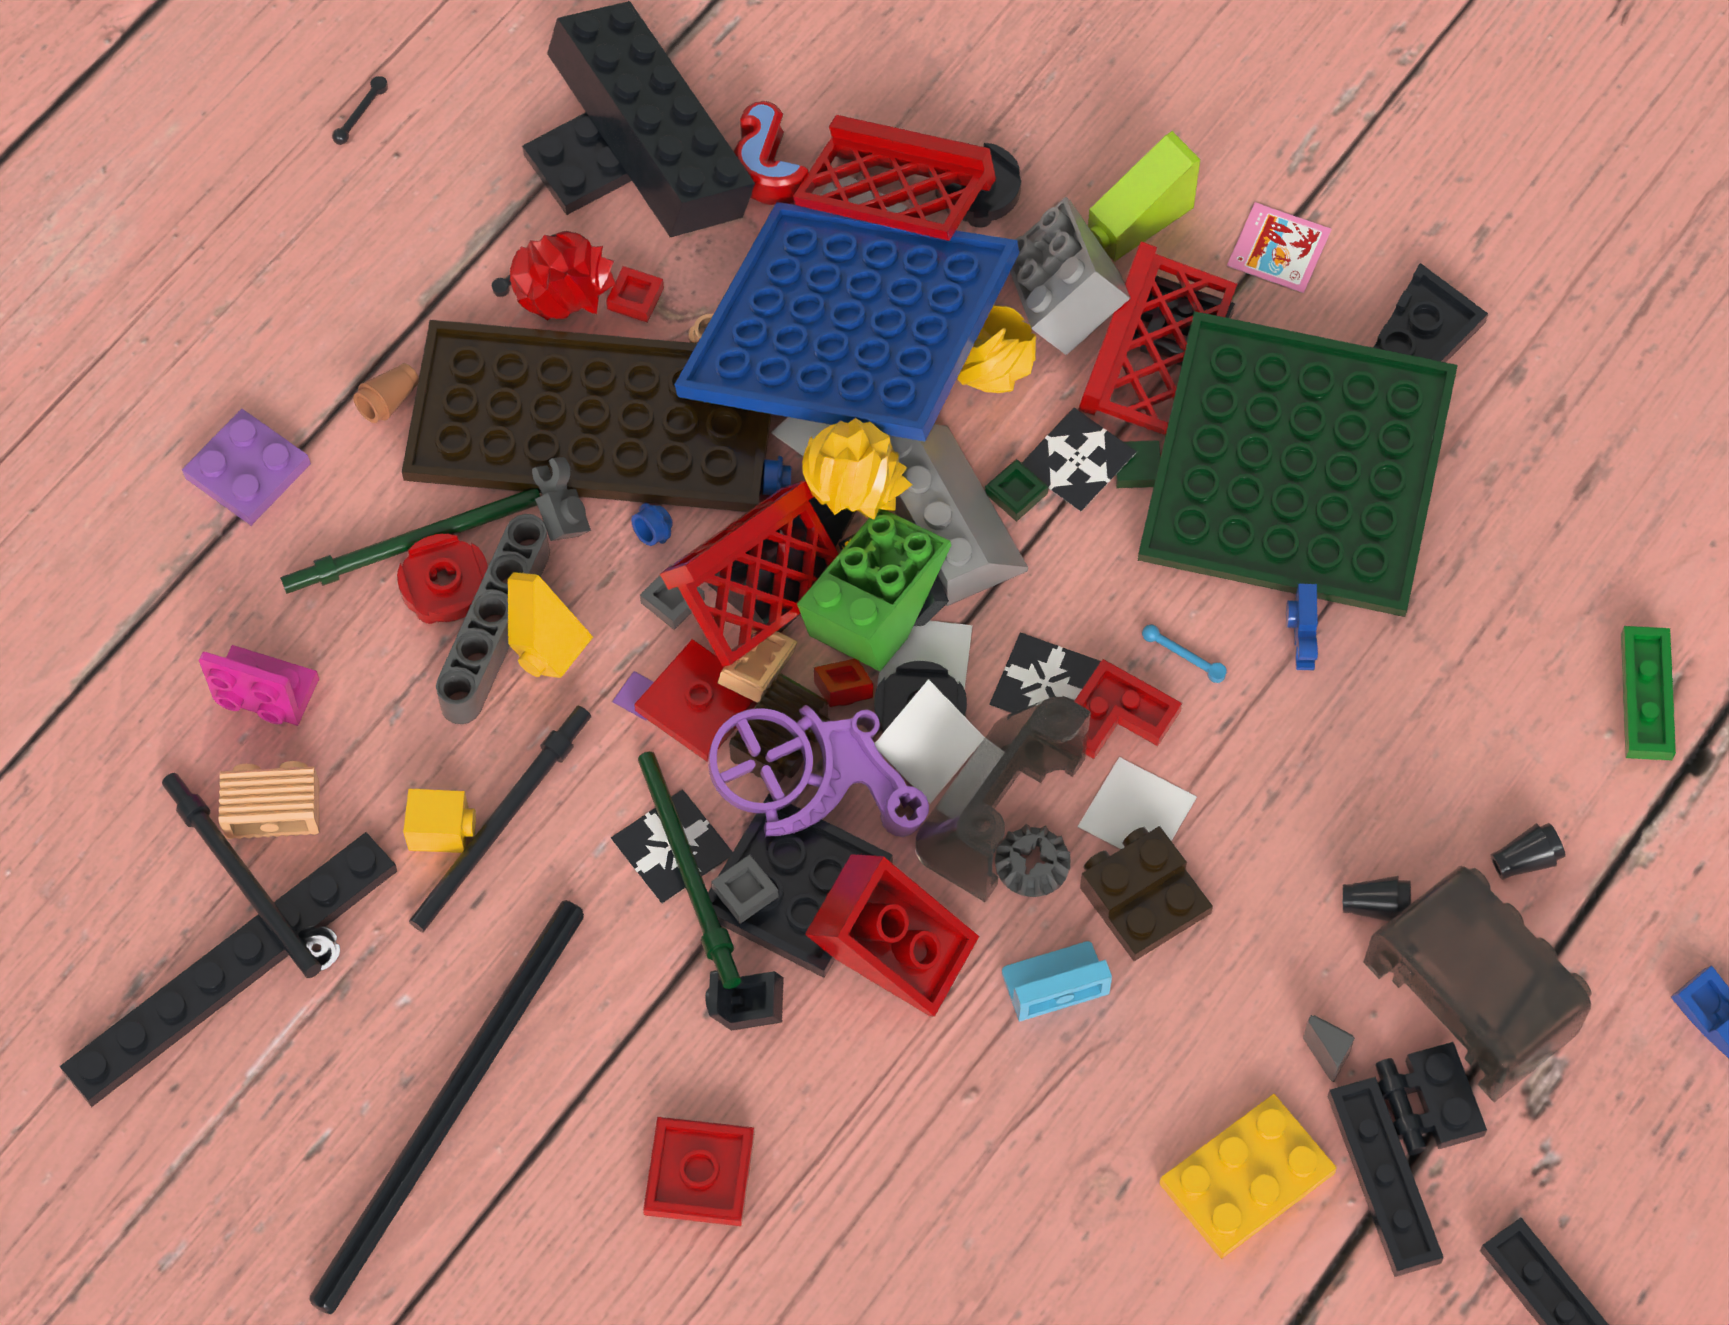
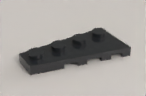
M1420 263L1406 291L1403 292L1389 321L1380 332L1373 348L1447 362L1486 323L1488 313Z

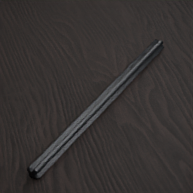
M564 900L559 904L311 1293L309 1300L318 1310L327 1314L335 1312L584 919L583 909L568 900Z

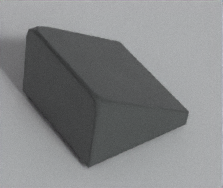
M1311 1015L1307 1022L1303 1039L1328 1078L1334 1082L1350 1054L1355 1038L1331 1023Z

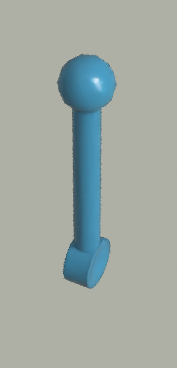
M1150 624L1143 628L1142 636L1147 642L1156 641L1208 672L1209 680L1214 683H1220L1225 679L1227 669L1223 664H1210L1160 634L1159 628L1156 625Z

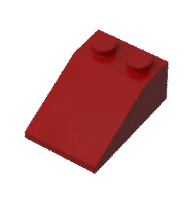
M850 855L805 933L807 937L840 963L928 1016L934 1017L980 937L884 856Z

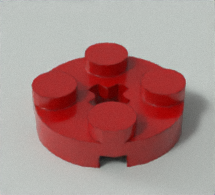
M436 534L419 540L408 550V557L404 560L403 565L400 563L397 571V581L404 603L417 614L419 620L428 624L452 622L466 617L488 569L484 554L475 544L471 542V545L464 541H460L456 535ZM446 570L448 576L456 575L455 579L451 580V583L441 586L440 584L433 583V581L438 579L437 572Z

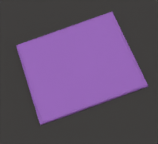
M634 671L612 702L646 721V718L635 711L634 704L653 684V681Z

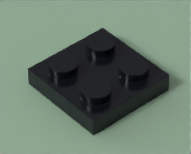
M586 112L522 145L525 158L566 215L632 181Z

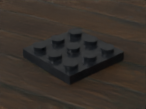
M770 793L767 795L763 803L774 801ZM790 804L777 811L778 819L788 818L801 809ZM756 813L719 875L748 855H751L777 887L779 897L740 924L711 887L708 894L721 926L825 978L835 958L805 935L806 931L850 855L884 856L891 863H893V855L824 820H820L816 824L795 833L765 837L764 825L767 823L766 814Z

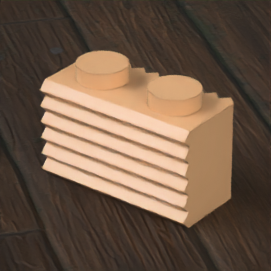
M288 761L282 763L280 768L261 769L254 764H239L233 768V771H220L219 824L226 839H241L243 837L250 839L262 836L269 838L270 836L279 837L281 835L287 837L289 835L298 836L299 834L306 836L319 833L320 782L314 766L308 767L303 762Z

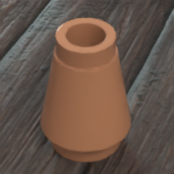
M402 363L400 366L360 384L358 392L353 396L354 404L360 414L369 422L386 421L414 388L418 386L419 377L410 365Z

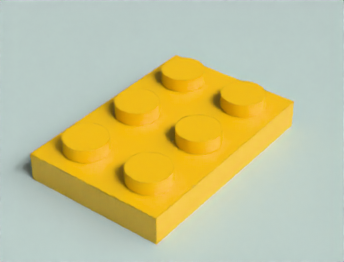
M1272 1094L1160 1177L1159 1184L1216 1254L1223 1259L1333 1176L1337 1167L1278 1097Z

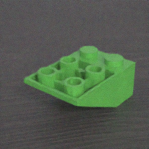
M879 509L875 520L869 518L797 603L809 636L881 672L908 639L951 548V541L887 510Z

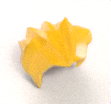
M993 305L957 377L962 385L967 384L984 392L1005 393L1014 390L1016 380L1031 374L1033 362L1036 360V334L1032 333L1030 324L1022 321L1025 319L1018 311L1008 306Z
M856 418L848 423L839 421L823 429L814 439L812 436L809 438L802 461L803 475L811 494L821 505L827 504L834 515L847 508L851 512L857 510L865 517L875 520L879 509L895 511L896 497L913 485L902 475L907 467L899 462V453L894 451L889 435L879 430L870 421L863 423Z

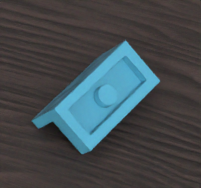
M1090 941L1016 962L1002 968V976L1019 1022L1110 994L1112 975L1106 960H1098L1093 944Z

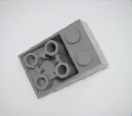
M1067 197L1061 200L1055 207L1048 209L1040 221L1023 236L1015 239L1018 241L1020 253L1010 273L1030 327L1065 355L1071 352L1130 299L1120 272Z

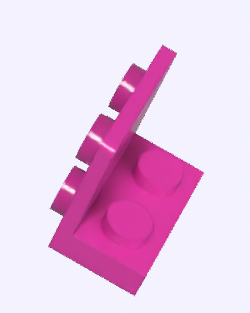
M235 645L231 646L226 658L208 652H202L199 658V663L212 698L218 705L231 711H239L242 708L255 712L263 720L273 724H282L284 721L298 726L319 681L316 670Z

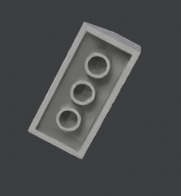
M934 424L925 442L889 435L894 451L899 453V462L907 467L902 475L913 484L896 497L895 514L951 541V548L938 573L949 600L946 606L1028 571L1027 564L948 426Z

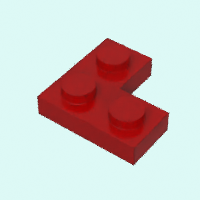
M1102 659L1056 727L1054 737L1095 759L1118 724L1158 746L1180 714L1182 703Z

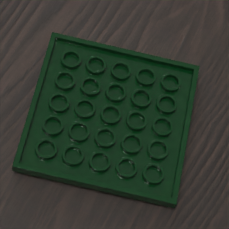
M1194 311L1138 552V561L1296 594L1298 584H1317V599L1405 617L1458 365Z

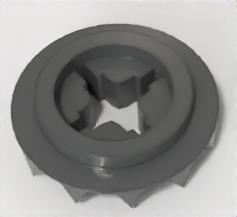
M1025 824L1019 830L1014 832L1008 831L1005 839L997 846L995 867L1000 880L1011 891L1027 897H1040L1054 892L1064 883L1070 870V852L1065 846L1062 836H1056L1050 832L1046 825L1042 828H1036ZM1036 846H1038L1041 852L1040 859L1045 864L1036 863L1028 875L1026 874V859L1021 854L1030 855L1032 850H1035Z

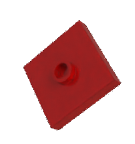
M691 639L637 700L634 706L638 714L708 762L710 746L720 727L732 716L754 709L757 702L718 684L721 671L724 669L720 660L715 654ZM736 726L731 728L724 735V737L721 739L719 743L718 749L734 732V730L737 728Z
M657 1117L643 1208L644 1215L742 1226L755 1136L754 1127Z

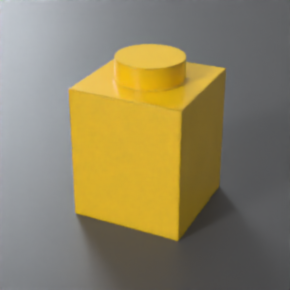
M408 789L403 829L408 850L462 853L466 846V837H474L476 828V810L468 807L465 791Z

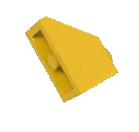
M513 572L508 578V644L520 656L518 663L529 674L535 677L543 675L561 678L593 636L539 575Z

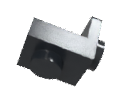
M717 970L710 972L709 988L705 995L706 1007L710 1017L731 1031L782 1023L784 977L772 971L740 977L741 983L738 986L726 989L722 985Z

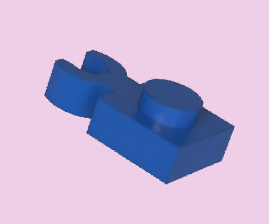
M1298 584L1295 601H1287L1286 627L1294 628L1296 670H1315V660H1317L1318 656L1316 638L1318 626L1317 584Z

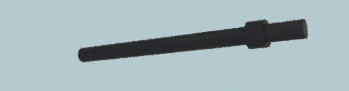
M577 705L558 731L552 730L540 745L542 749L540 754L410 918L409 923L420 932H424L555 763H562L574 748L573 740L592 717L585 708Z
M177 773L168 774L163 779L162 785L177 804L176 812L188 827L196 829L306 978L316 976L322 969L321 964L210 818L209 807L200 795L192 794Z

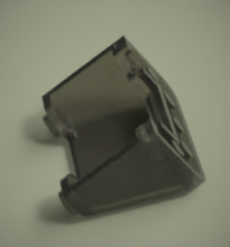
M1051 697L1001 717L991 728L916 835V855L919 861L930 870L986 902L998 885V876L992 872L993 854L1001 844L1005 834V822L995 808L1021 772L1040 783L1044 780L1046 774L1055 770H1065V773L1072 777L1076 774L1086 757L1091 711L1065 697Z

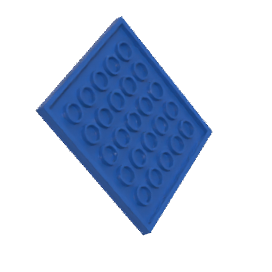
M776 202L674 384L677 396L829 425L836 424L839 421L848 423L856 418L863 423L872 422L879 430L890 436L925 442L1020 253L1018 241L957 230L950 241L793 204Z

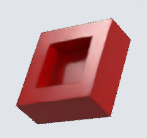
M623 266L615 281L616 284L613 285L606 299L607 310L648 323L664 290V281L662 278Z
M854 658L814 667V683L824 699L828 701L829 707L846 706L857 701L873 698V682L859 660Z

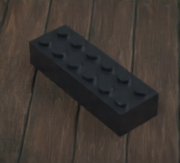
M627 1L557 18L547 55L669 237L743 218L755 182L632 3Z

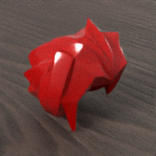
M562 231L557 233V236L544 235L539 241L530 240L527 247L521 246L516 251L510 267V281L513 292L523 308L547 321L550 318H568L571 313L578 312L581 308L592 314H597L599 296L616 284L611 273L614 260L602 257L603 246L593 247L588 239L576 232Z

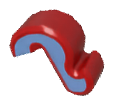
M759 101L747 106L740 118L741 140H739L734 153L755 182L751 199L768 205H775L776 202L791 204L795 202L793 195L808 174V169L792 163L775 161L784 135V131L780 126L783 113L774 103Z

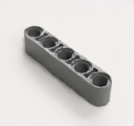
M533 514L518 515L507 525L437 679L436 690L442 714L448 721L454 724L470 723L480 714L510 647L508 644V583H503L502 581L510 577L513 572L536 574L541 577L549 560L550 548L545 523L541 518ZM527 539L536 540L532 545H520L522 541ZM496 614L503 616L500 620L495 622L485 621V619L491 615ZM475 653H484L486 655L477 661L467 659ZM457 692L469 693L460 700L450 699L451 695Z

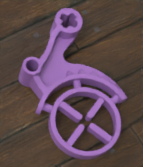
M804 705L799 709L802 718L796 723L790 717L775 710L750 709L728 719L717 731L712 741L708 755V769L713 785L718 793L734 807L750 813H765L767 823L764 825L765 837L795 833L816 824L833 811L848 788L856 783H862L869 788L881 812L882 825L894 836L905 837L913 834L928 815L929 803L927 797L919 789L906 786L901 775L886 762L877 750L872 739L877 733L880 723L877 715L870 710H861L850 719L822 722L809 706ZM762 719L775 722L786 728L795 737V739L769 750L765 757L768 762H773L798 749L802 750L804 760L802 778L798 786L787 796L784 795L771 767L768 765L762 767L760 774L774 800L773 802L757 803L745 800L733 793L726 785V783L753 771L755 767L753 760L745 761L722 773H719L717 750L719 743L724 735L734 726L737 727L751 756H758L761 748L747 722L748 720ZM857 725L864 726L868 732L860 731ZM809 727L815 734L821 748L823 758L822 776L811 773L813 767L812 748L804 732ZM807 784L819 787L814 798L803 809L788 818L778 819L777 811L794 802ZM900 803H902L903 808L910 806L913 809L914 813L909 818V821L906 815L900 818L895 811Z

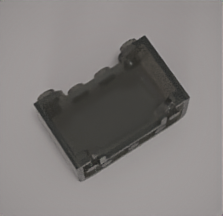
M1457 867L1371 936L1363 961L1378 979H1381L1388 972L1394 973L1392 982L1398 988L1405 983L1468 1050L1465 1060L1471 1066L1478 1061L1479 1067L1485 1074V1077L1479 1081L1478 1086L1494 1103L1577 1036L1591 1009L1589 997L1592 992L1587 982L1580 975L1570 973L1557 960L1558 957L1554 948L1541 937L1536 938L1524 925V920L1519 911L1510 903H1503L1491 891L1486 877L1476 868Z

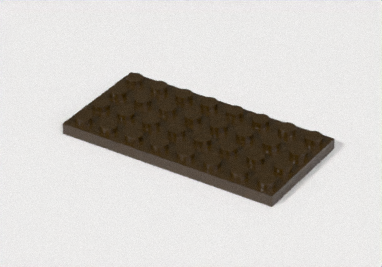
M430 320L403 461L402 476L404 481L522 492L529 489H538V492L542 493L533 479L532 469L539 466H548L552 476L553 470L549 460L564 457L569 463L571 472L567 489H576L579 497L748 512L760 503L764 476V459H766L772 414L678 397L674 384L697 343Z

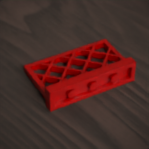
M836 115L829 125L830 140L793 195L797 206L950 241L980 190L989 191L996 180L990 148ZM835 157L853 160L835 168L831 166ZM874 166L891 169L870 177L867 169ZM858 172L862 173L864 180L845 187L841 186L839 179ZM915 174L928 177L929 179L909 186L905 178ZM899 180L902 189L883 196L879 195L876 188ZM831 182L836 189L821 196L812 194L815 188ZM955 183L966 186V188L947 194L944 186ZM936 189L938 190L940 198L921 205L918 204L915 197ZM868 191L871 192L874 198L861 204L848 201L849 198ZM906 200H909L912 208L900 213L890 212L886 209ZM944 209H948L950 213L943 224L929 221L925 218V216Z
M1141 241L1125 282L1130 299L1114 312L1078 410L1095 416L1097 410L1166 436L1168 422L1158 419L1152 406L1170 398L1174 401L1177 387L1167 367L1183 361L1187 342L1181 329L1191 325L1193 316L1176 322L1167 303L1187 296L1194 311L1226 317L1237 283L1155 254L1157 247ZM1158 269L1175 275L1182 288L1162 295L1155 282ZM1208 287L1224 293L1220 305L1204 311L1194 292ZM1151 291L1154 300L1146 302ZM1159 307L1168 326L1148 333L1141 320V315L1144 312ZM1137 329L1140 337L1132 340ZM1172 333L1183 352L1162 360L1153 341ZM1145 344L1154 364L1134 372L1126 356L1127 352ZM1123 367L1126 375L1118 378ZM1158 371L1168 391L1148 399L1138 379ZM1131 383L1140 400L1139 403L1125 407L1110 401L1114 389ZM1145 410L1146 414L1141 413L1139 411Z
M806 480L779 489L660 573L668 590L678 587L723 667L732 665L801 614L797 603L818 579L813 577L816 556L823 558L829 566L839 554L809 501L814 496L811 494ZM800 515L807 528L806 542L791 537L793 519ZM764 539L778 543L776 564L761 559ZM790 547L804 552L802 573L787 568ZM735 560L748 564L746 586L730 581L732 564ZM760 569L775 573L772 594L757 590ZM786 578L801 582L797 602L783 598ZM704 582L718 586L715 608L707 606L697 590V587ZM729 590L744 595L742 617L726 612ZM756 599L771 604L769 621L766 625L753 621ZM725 621L740 626L738 645L732 650L723 636Z

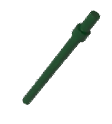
M529 489L333 559L331 555L313 560V566L280 577L286 594L319 582L324 586L339 581V575L407 552L416 542L425 537L436 534L455 535L537 506L535 499L540 497L538 489Z
M650 751L642 753L638 757V763L702 929L701 943L705 954L709 960L714 961L723 987L726 989L734 988L741 983V978L731 954L734 946L727 929L721 928L656 755Z

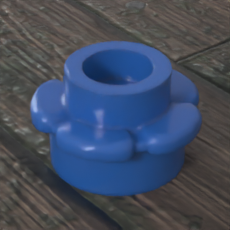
M778 456L777 460L764 459L762 495L771 496L779 489L791 485V465H783L782 456Z
M644 503L639 507V512L632 516L633 530L644 544L648 546H653L658 542L663 544L671 537L673 522L670 514L662 506H650L648 503Z

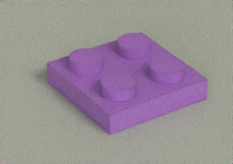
M241 409L182 469L185 479L252 526L311 463L306 453L244 409Z

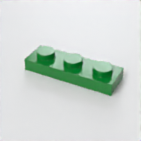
M1624 626L1621 632L1625 757L1630 759L1672 761L1676 754L1670 628Z

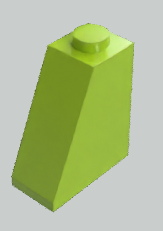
M1173 131L1165 135L1089 209L1088 227L1114 262L1139 246L1141 241L1145 242L1194 208L1200 158Z

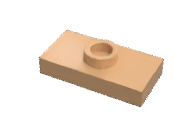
M776 631L732 665L725 666L721 671L718 684L757 703L760 702L763 695L766 694L768 688L771 687L793 655L797 641Z

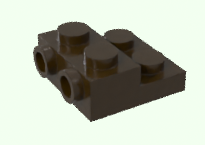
M1160 826L1150 832L1145 827L1134 830L1124 839L1122 843L1124 848L1111 856L1107 851L1095 854L1084 864L1086 871L1081 876L1080 889L1133 961H1136L1212 913L1213 905L1186 871L1187 861Z

